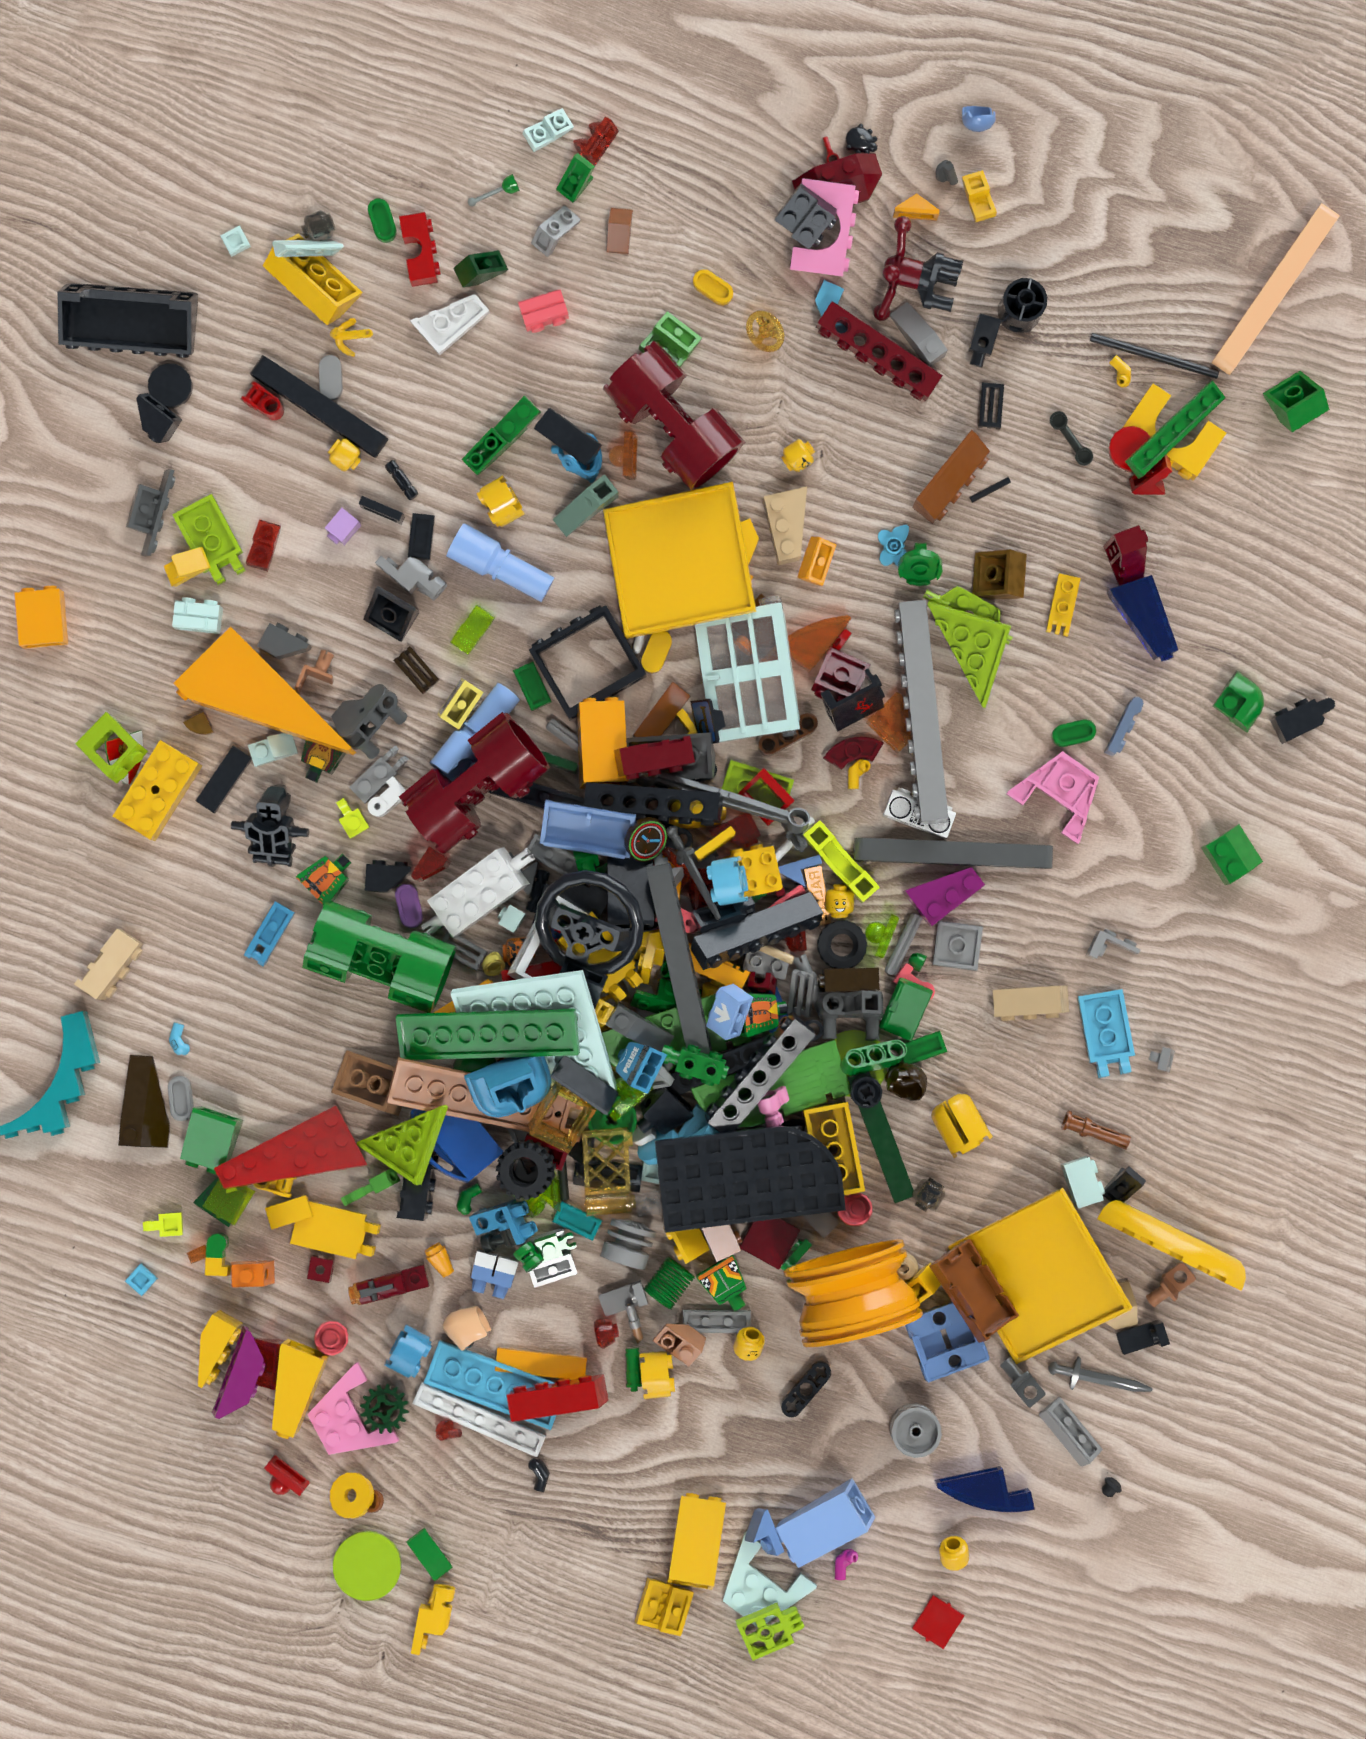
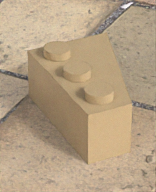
M807 487L764 496L763 498L778 566L800 561Z
M116 929L101 948V953L95 962H91L87 966L88 972L82 981L77 979L74 985L96 1000H106L107 997L110 999L117 990L115 986L120 979L123 980L129 973L130 968L128 966L132 960L136 961L142 954L143 950L141 947L143 943L122 929Z
M1068 985L993 990L994 1017H1001V1021L1015 1020V1016L1023 1015L1024 1020L1037 1019V1014H1046V1018H1059V1013L1069 1012Z

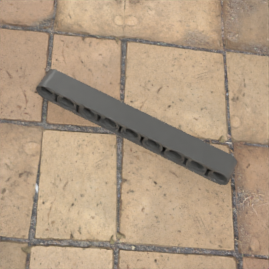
M854 838V861L1052 869L1053 846Z
M670 863L647 867L649 885L686 1048L688 1045L700 1047V1052L709 1055L710 1051H712L708 1028L706 1027V1019Z

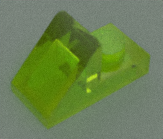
M619 1081L616 1086L621 1098L613 1104L614 1110L610 1113L611 1118L616 1122L647 1097L654 1088L651 1086L647 1094L629 1086L625 1081Z
M554 1178L552 1184L538 1197L526 1200L529 1207L527 1215L532 1218L539 1215L544 1210L546 1203L555 1210L561 1211L560 1188L557 1178Z

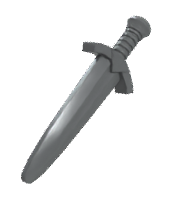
M669 826L666 829L668 836L672 839L676 850H678L676 853L677 864H684L709 909L717 920L720 919L718 909L712 901L711 895L690 854L695 853L694 848L685 847L678 834L677 826Z

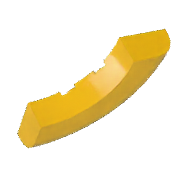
M1114 1200L1109 1202L1097 1218V1220L1240 1291L1244 1287L1246 1279L1245 1269L1242 1263L1235 1257L1122 1201Z

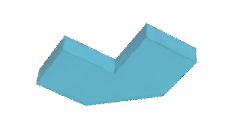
M826 280L823 281L815 299V304L821 317L832 301L836 304L839 303L844 292L843 288ZM841 323L835 325L837 332L845 333L847 331L845 325Z

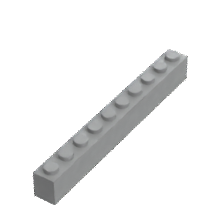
M926 600L899 602L898 609L894 610L895 623H899L900 631H897L896 635L897 644L902 646V652L899 653V665L904 666V674H901L902 688H906L907 695L903 696L904 710L908 709L909 718H905L906 731H910L911 740H908L907 744L908 752L913 754V761L910 762V773L915 775V783L912 784L913 797H917L918 805L914 806L915 819H919L920 825L947 823L949 818Z

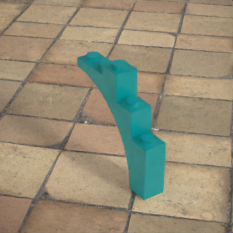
M87 1011L61 1016L63 1050L59 1068L51 1086L29 1111L15 1120L1 1125L0 1136L4 1135L5 1139L19 1136L18 1131L25 1129L27 1133L41 1130L40 1125L42 1126L43 1133L50 1132L51 1136L65 1133L64 1128L70 1127L64 1100H66V1104L80 1101L79 1096L85 1095L79 1069L81 1068L82 1072L95 1069L94 1065L100 1063Z

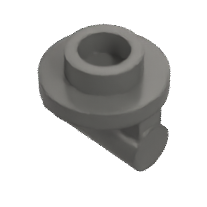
M944 160L938 164L935 171L936 179L939 182L948 181L951 185H956L958 178L952 162Z

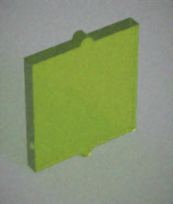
M218 1180L202 1207L216 1214L217 1218H222L235 1226L256 1191L248 1186L224 1189L220 1180Z

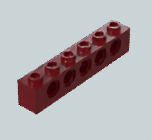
M833 301L816 325L821 336L826 339L832 338L837 342L836 345L844 351L850 350L856 354L854 357L864 364L868 362L874 367L873 370L881 376L887 375L892 379L891 382L901 389L905 387L911 391L910 395L919 401L922 399L926 401L943 376ZM841 323L845 325L847 331L839 333L836 331L835 325ZM854 337H863L865 344L862 346L856 345ZM875 348L881 349L883 357H874L872 350ZM891 362H900L902 369L899 371L892 369ZM909 374H918L920 382H911Z

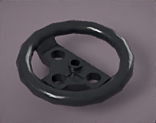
M582 870L564 874L547 886L537 903L535 927L541 946L554 963L562 967L565 960L568 959L597 972L610 975L632 962L642 945L644 920L639 902L626 885L608 874ZM588 884L602 887L614 894L626 908L630 928L623 929L561 905L556 898L573 886ZM560 915H567L571 923H562ZM550 927L561 931L568 945L566 953L562 951L553 939ZM608 931L613 935L614 939L607 941L603 938L602 933ZM576 943L582 944L585 947V952H577L574 945ZM602 948L612 952L621 951V953L609 961L594 964L588 963L590 954Z

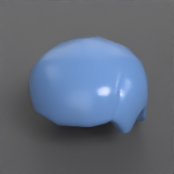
M966 106L962 108V122L967 129L973 132L988 130L995 123V111H993L992 115V109L989 107Z

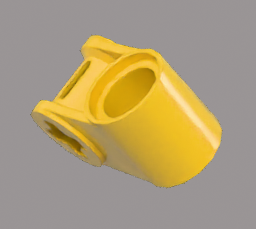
M287 1178L284 1189L285 1179L267 1182V1184L256 1183L253 1185L258 1189L291 1198L292 1194L290 1192L293 1181L297 1178Z

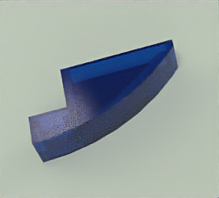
M1001 1466L934 1480L935 1485L942 1492L973 1507L998 1512L1035 1510L1032 1493L1029 1488L1008 1492L1004 1471Z

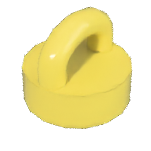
M492 952L483 960L482 968L486 975L496 976L505 969V963L498 952Z

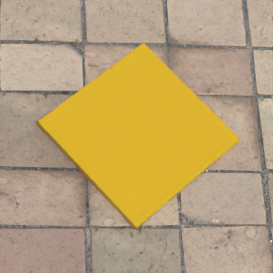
M733 481L603 509L626 639L757 612Z
M1063 1188L948 1246L949 1250H951L960 1242L970 1239L982 1257V1266L987 1264L1004 1290L1001 1294L1008 1297L1019 1314L1016 1319L1010 1321L997 1331L1016 1365L1133 1308Z

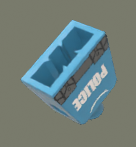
M629 1042L626 1049H622L618 1053L619 1063L616 1067V1072L629 1086L648 1094L667 1054L646 1045Z

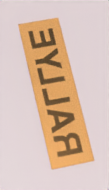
M818 866L804 869L808 892H811L824 912L820 925L830 924V913L825 910L826 890L822 868Z

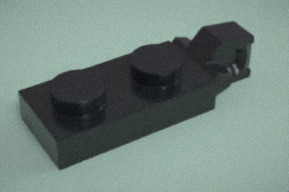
M752 897L748 898V901L722 906L715 903L721 917L718 920L708 906L693 910L691 917L700 933L742 920L748 915L755 913V903Z

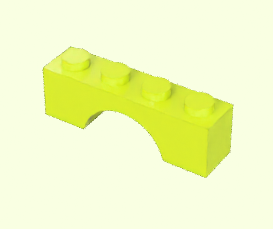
M820 820L803 835L811 848L820 855L821 859L847 885V888L854 893V896L861 903L880 888L870 875L850 857L835 836Z

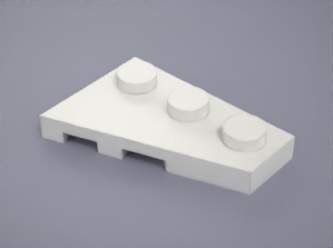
M473 294L451 303L445 308L429 312L428 315L412 319L410 322L433 349L441 355L488 315L490 311Z

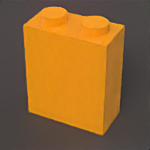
M44 586L43 590L35 591V588H22L21 592H15L19 646L27 649L68 645L64 591L57 588V586Z

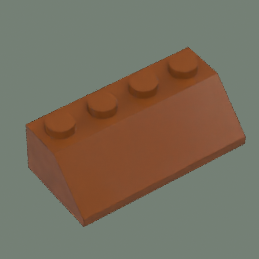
M973 430L968 433L913 504L912 508L932 524L936 519L941 521L948 512L945 509L950 502L955 504L962 495L959 492L964 485L968 487L976 477L973 475L976 469L982 470L990 460L987 458L990 450Z

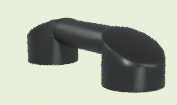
M1060 411L1054 412L1050 417L1051 426L1055 430H1060L1074 449L1077 463L1082 466L1089 465L1093 461L1092 451L1089 448H1083L1067 425L1068 419L1066 414Z

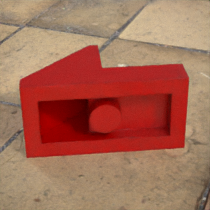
M1165 455L1139 479L1136 475L1129 478L1132 493L1134 495H1165L1162 479L1168 477L1172 472L1170 458Z

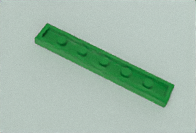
M1213 380L1206 384L1125 461L1138 479L1143 477L1226 398Z

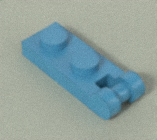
M275 901L245 951L244 956L257 960V964L264 967L295 912ZM259 944L265 947L263 953L256 950Z

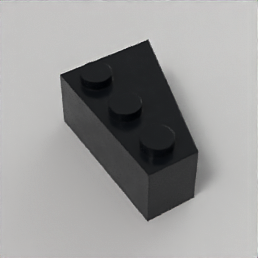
M433 1150L431 1158L436 1163H439V1156H435L436 1153ZM430 1163L428 1164L422 1185H415L403 1177V1186L400 1191V1210L397 1211L396 1218L424 1221L428 1218V1214L432 1215L433 1201H430V1194L435 1192L436 1179L433 1178V1170L437 1169Z

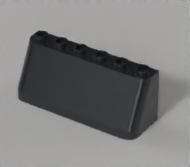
M80 283L66 284L57 291L58 345H65L67 349H78L79 346L87 347L91 351L107 348L110 349V352L115 353L123 352V350H132L133 354H145L146 351L154 352L156 356H166L167 353H172L180 358L189 357V355L194 353L198 311L197 293Z

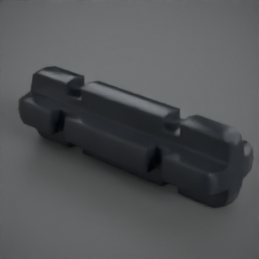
M395 460L389 461L385 468L389 474H392V478L400 489L405 491L404 494L408 500L417 497L418 491L414 486H411V482L404 472L399 469L400 467Z
M541 869L537 871V881H534L529 897L531 899L526 906V910L536 913L537 903L540 900L543 887L549 879L550 873Z

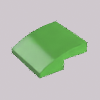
M667 311L638 349L644 353L643 349L653 341H656L681 367L700 343L702 337Z

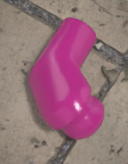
M846 1549L836 1557L835 1580H846V1567L852 1562H857L858 1554L853 1549Z

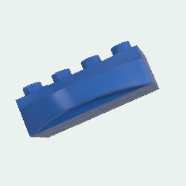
M413 1109L410 1112V1119L427 1111ZM445 1115L434 1151L445 1162L452 1165L453 1170L448 1171L432 1158H430L429 1163L446 1176L468 1183L502 1155L504 1151L480 1122Z

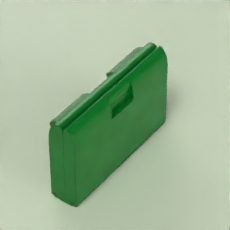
M899 978L879 1027L894 1035L912 1041L933 994V990L907 979Z

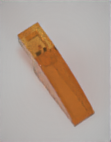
M846 615L823 619L790 634L788 641L791 659L810 673L852 618ZM776 646L770 650L761 662L778 660Z

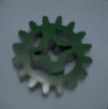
M381 1384L377 1385V1391L370 1388L369 1393L371 1395L363 1396L366 1404H361L360 1407L364 1408L365 1412L361 1413L360 1416L367 1417L364 1424L368 1425L371 1423V1431L376 1430L378 1427L380 1434L384 1433L385 1428H387L389 1433H393V1426L400 1429L399 1422L407 1421L403 1415L410 1413L409 1410L405 1409V1405H408L409 1401H403L402 1398L406 1395L405 1393H397L399 1387L390 1390V1384H386L385 1389H383ZM386 1393L393 1395L397 1401H390ZM377 1396L376 1405L370 1408L371 1402ZM382 1403L389 1406L394 1405L393 1408L387 1411V1415L384 1412H375L383 1407ZM400 1409L398 1417L392 1421L395 1410ZM372 1417H380L384 1424L376 1422Z

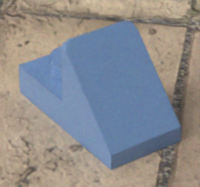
M820 855L782 865L778 868L780 875L805 888L801 870L818 867V865L822 864Z
M761 1508L755 1509L744 1540L754 1543L762 1539L760 1543L767 1554L778 1556L784 1553L769 1511Z

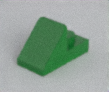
M577 153L573 156L556 190L574 203L594 177L591 174L595 166Z

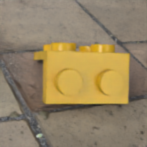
M763 844L751 846L750 851L745 852L743 848L730 851L729 856L723 857V859L741 857L742 860L738 861L739 866L744 865L748 882V891H744V897L761 895L782 889L783 885L774 846L763 848Z

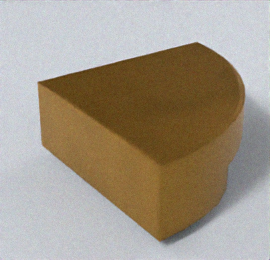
M204 712L183 722L190 731L196 734L209 735L214 733Z

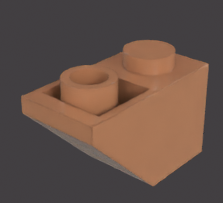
M666 1324L653 1338V1342L687 1366H690L702 1353L706 1341L705 1336L691 1326L684 1324Z

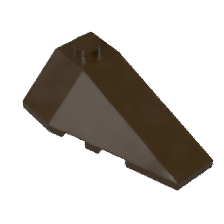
M130 1055L118 1146L168 1148L170 1122L159 1085L154 1057Z

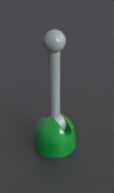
M514 175L507 176L503 180L501 187L477 198H469L468 205L473 207L477 202L501 191L509 194L520 191Z

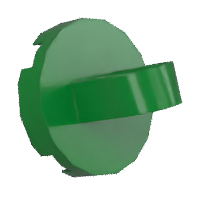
M915 543L914 550L906 552L900 557L898 562L900 578H905L906 583L910 585H929L931 580L935 578L938 580L943 572L942 559L938 554L927 550L926 543Z

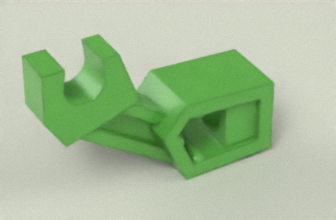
M390 1168L369 1179L370 1184L342 1197L341 1200L344 1206L372 1191L377 1194L401 1180L397 1172Z

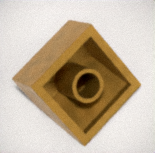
M1011 549L975 552L972 593L982 598H1024L1027 554Z

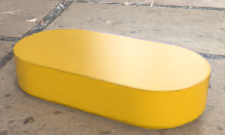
M706 269L695 273L693 286L698 292L717 305L724 306L731 302L733 289L730 284Z
M662 631L651 635L641 659L642 667L646 672L654 674L662 669L672 645V638L668 632Z

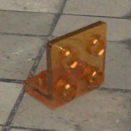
M896 692L884 704L885 707L873 714L866 724L898 754L907 745V741L911 740L910 731H906L905 718H909L908 709L904 710L903 696Z

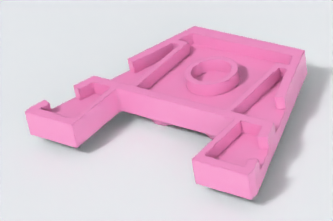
M1062 751L1010 789L1006 795L1023 806L1037 787L1073 813L1061 834L1074 843L1079 844L1099 777Z
M359 1362L355 1363L307 1414L328 1455L392 1444L399 1441L394 1428L393 1433H389L387 1428H385L383 1434L379 1433V1428L369 1433L347 1391L368 1380Z

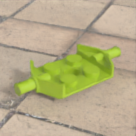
M958 585L939 596L927 589L926 594L923 596V598L961 611L970 610L975 615L1000 622V609ZM1008 635L1007 639L1011 641L1013 636Z

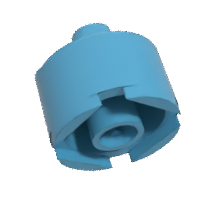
M405 1325V1332L401 1331L389 1352L391 1356L389 1360L386 1359L384 1366L407 1378L410 1376L415 1378L421 1367L420 1359L422 1356L427 1357L432 1347V1342L429 1341V1336Z

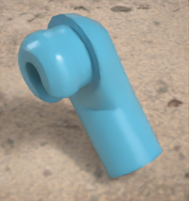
M173 1023L169 1043L174 1053L177 1055H187L190 1051V1046L184 1043L181 1038L184 1025Z

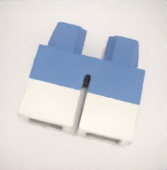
M478 1249L471 1278H473L472 1291L484 1294L486 1283L488 1282L495 1284L492 1296L504 1299L508 1288L512 1287L519 1261L500 1255L493 1275L498 1254L486 1253Z

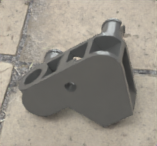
M377 684L367 692L363 699L343 701L331 717L338 734L353 749H360L368 758L374 759L378 756L380 749L370 739L389 716L396 724L400 725L406 721L407 714L397 705L398 699L396 694L389 691L383 684ZM370 722L374 725L371 728L368 727Z
M881 991L818 993L815 1007L818 1016L823 1019L824 1031L822 1039H837L836 1019L859 1018L866 1021L865 1040H880L879 1020L884 1018L883 994ZM828 1001H831L832 1003L831 1010L827 1006Z

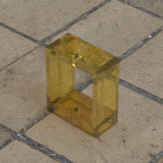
M555 1081L528 1123L529 1134L569 1154L595 1114L596 1108ZM558 1095L583 1107L568 1133L542 1122Z

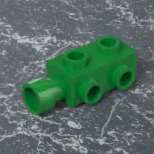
M664 1044L662 1052L667 1054L663 1063L677 1065L675 1071L679 1072V1076L686 1079L696 1077L701 1079V1083L709 1086L719 1085L721 1079H726L729 1067L725 1066L726 1060L722 1059V1054L710 1051L708 1055L700 1052L701 1048L694 1045H688L687 1048L683 1047L680 1052ZM691 1060L694 1066L687 1067L685 1062ZM713 1067L716 1072L709 1074L707 1068Z

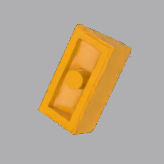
M812 536L797 578L823 586L836 544L821 537Z

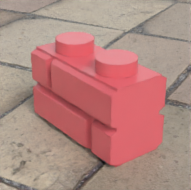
M561 289L518 302L527 332H540L545 329L544 326L550 324L560 326L566 322V319H569Z

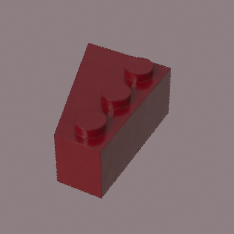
M690 735L679 739H667L661 742L645 743L614 750L618 776H626V780L640 778L639 774L647 773L648 777L660 775L661 770L669 769V773L683 771V766L695 762Z

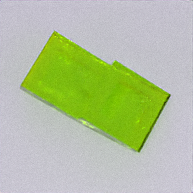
M476 605L450 643L469 655L496 617L481 606Z

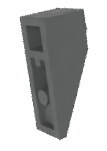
M617 1001L606 1023L608 1027L625 1037L662 1052L664 1044L669 1046L674 1038V1035Z

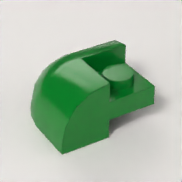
M1236 671L1212 707L1230 718L1229 721L1248 733L1263 710L1264 696L1261 689L1254 682Z

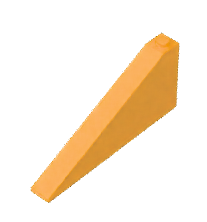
M231 626L173 683L178 688L176 693L184 701L190 699L195 704L350 755L356 753Z

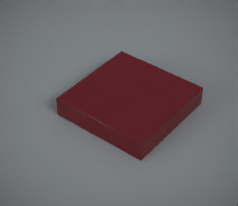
M782 1219L756 1221L752 1223L740 1248L779 1270L800 1229Z

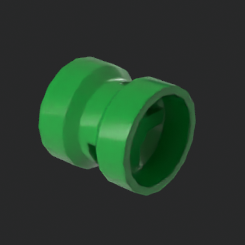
M531 1241L513 1253L514 1257L522 1262V1268L526 1273L532 1271L544 1261L542 1255L535 1251V1246Z

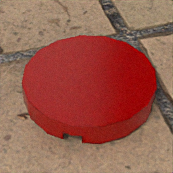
M1134 426L1123 427L1118 430L1111 438L1108 447L1109 457L1113 464L1125 471L1132 472L1125 461L1150 438L1149 434L1143 429Z

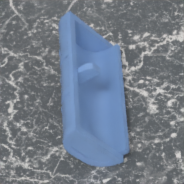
M546 800L540 843L548 847L625 859V857L630 858L629 853L624 847V838L627 830L635 825L636 814Z

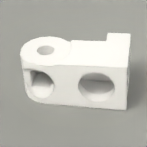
M393 776L386 781L390 787L379 797H374L368 802L369 812L376 817H383L401 802L398 796L406 791Z

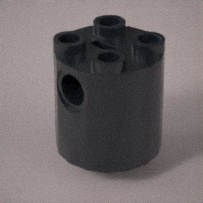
M1020 278L1009 284L998 305L999 319H1002L1001 325L1015 333L1030 332L1038 324L1047 307L1048 297L1044 287L1031 278Z

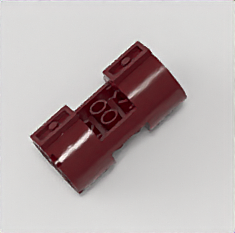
M653 341L643 349L645 351L643 354L635 353L610 376L609 379L612 382L610 385H604L603 390L617 405L616 407L620 410L618 415L625 423L636 424L649 415L656 421L659 420L664 423L663 430L671 438L674 437L675 439L660 456L664 461L662 465L670 474L672 472L677 474L692 491L705 484L722 470L746 442L715 408H712L695 421L688 415L672 396L687 375L658 342Z
M501 712L468 739L478 761L453 782L444 776L439 769H431L398 796L402 801V805L408 807V810L405 812L416 829L427 841L435 842L437 844L435 848L441 853H447L461 840H470L478 834L477 829L482 825L472 805L476 806L485 799L484 795L490 790L493 792L500 787L510 797L522 798L530 792L529 787L533 785V782L550 769L549 763L539 747L508 713Z

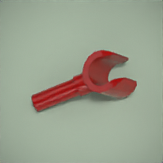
M823 137L827 153L825 163L829 162L830 157H834L836 160L839 159V156L833 153L828 137Z

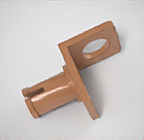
M321 650L314 667L304 665L295 685V691L300 694L307 676L333 684V676L326 673L334 657L332 653L328 652L325 654L326 651Z
M1180 1262L1162 1275L1161 1286L1146 1295V1298L1154 1308L1169 1296L1175 1302L1178 1299L1179 1292L1194 1282L1196 1277L1184 1262ZM1177 1271H1184L1187 1274V1280L1185 1282H1177L1174 1274Z

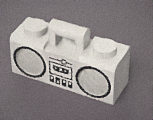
M899 787L897 791L894 789L891 791L882 816L942 839L948 837L956 813L952 812V807L947 805L949 818L947 823L920 825L919 819H915L914 806L918 805L917 797L910 796V791Z

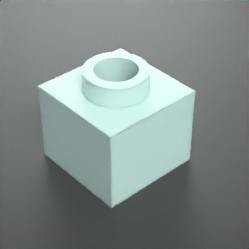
M509 905L508 908L504 906L497 917L500 919L498 924L515 934L526 914L512 905Z

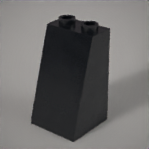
M607 856V874L626 885L639 902L644 920V928H653L654 903L647 875V867L653 866V860L641 862L636 861L631 856L630 858L625 857V859ZM607 891L608 923L621 928H630L626 908L614 894Z

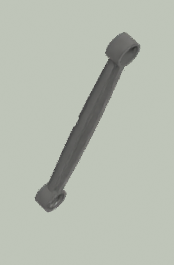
M663 772L660 775H655L653 778H645L639 774L640 778L636 779V782L642 787H652L655 784H659L670 789L719 792L723 796V806L785 823L787 829L794 834L804 833L810 822V815L805 809L794 808L789 812L733 792ZM800 817L804 820L805 824L797 825L791 821V818Z

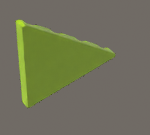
M928 601L927 605L966 675L969 684L981 706L986 708L1011 625Z
M441 1105L431 1111L415 1116V1118L357 1141L356 1144L413 1184L422 1185L448 1106Z

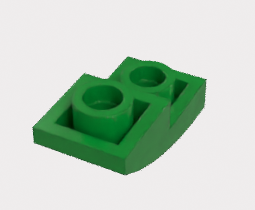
M425 1528L406 1541L434 1581L453 1568Z

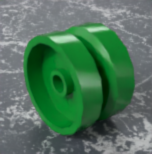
M618 1095L607 1115L593 1106L590 1108L587 1117L588 1128L592 1135L600 1142L609 1145L620 1144L629 1139L635 1131L637 1112L628 1099ZM610 1115L617 1117L615 1123L609 1122L608 1118Z

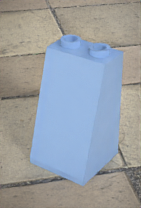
M851 1478L782 1519L775 1529L780 1542L784 1543L787 1548L790 1560L793 1563L795 1562L799 1568L867 1533L875 1516L855 1481Z

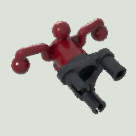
M905 216L898 217L894 222V228L897 231L896 255L886 259L884 263L885 268L882 273L883 278L889 283L882 304L876 305L873 310L874 317L879 321H885L889 318L891 312L889 307L895 296L897 285L916 289L923 308L931 310L932 307L951 312L954 298L936 295L933 292L934 285L939 282L956 287L964 261L945 257L943 253L938 252L926 262L904 257L906 252V233L912 227L911 220Z

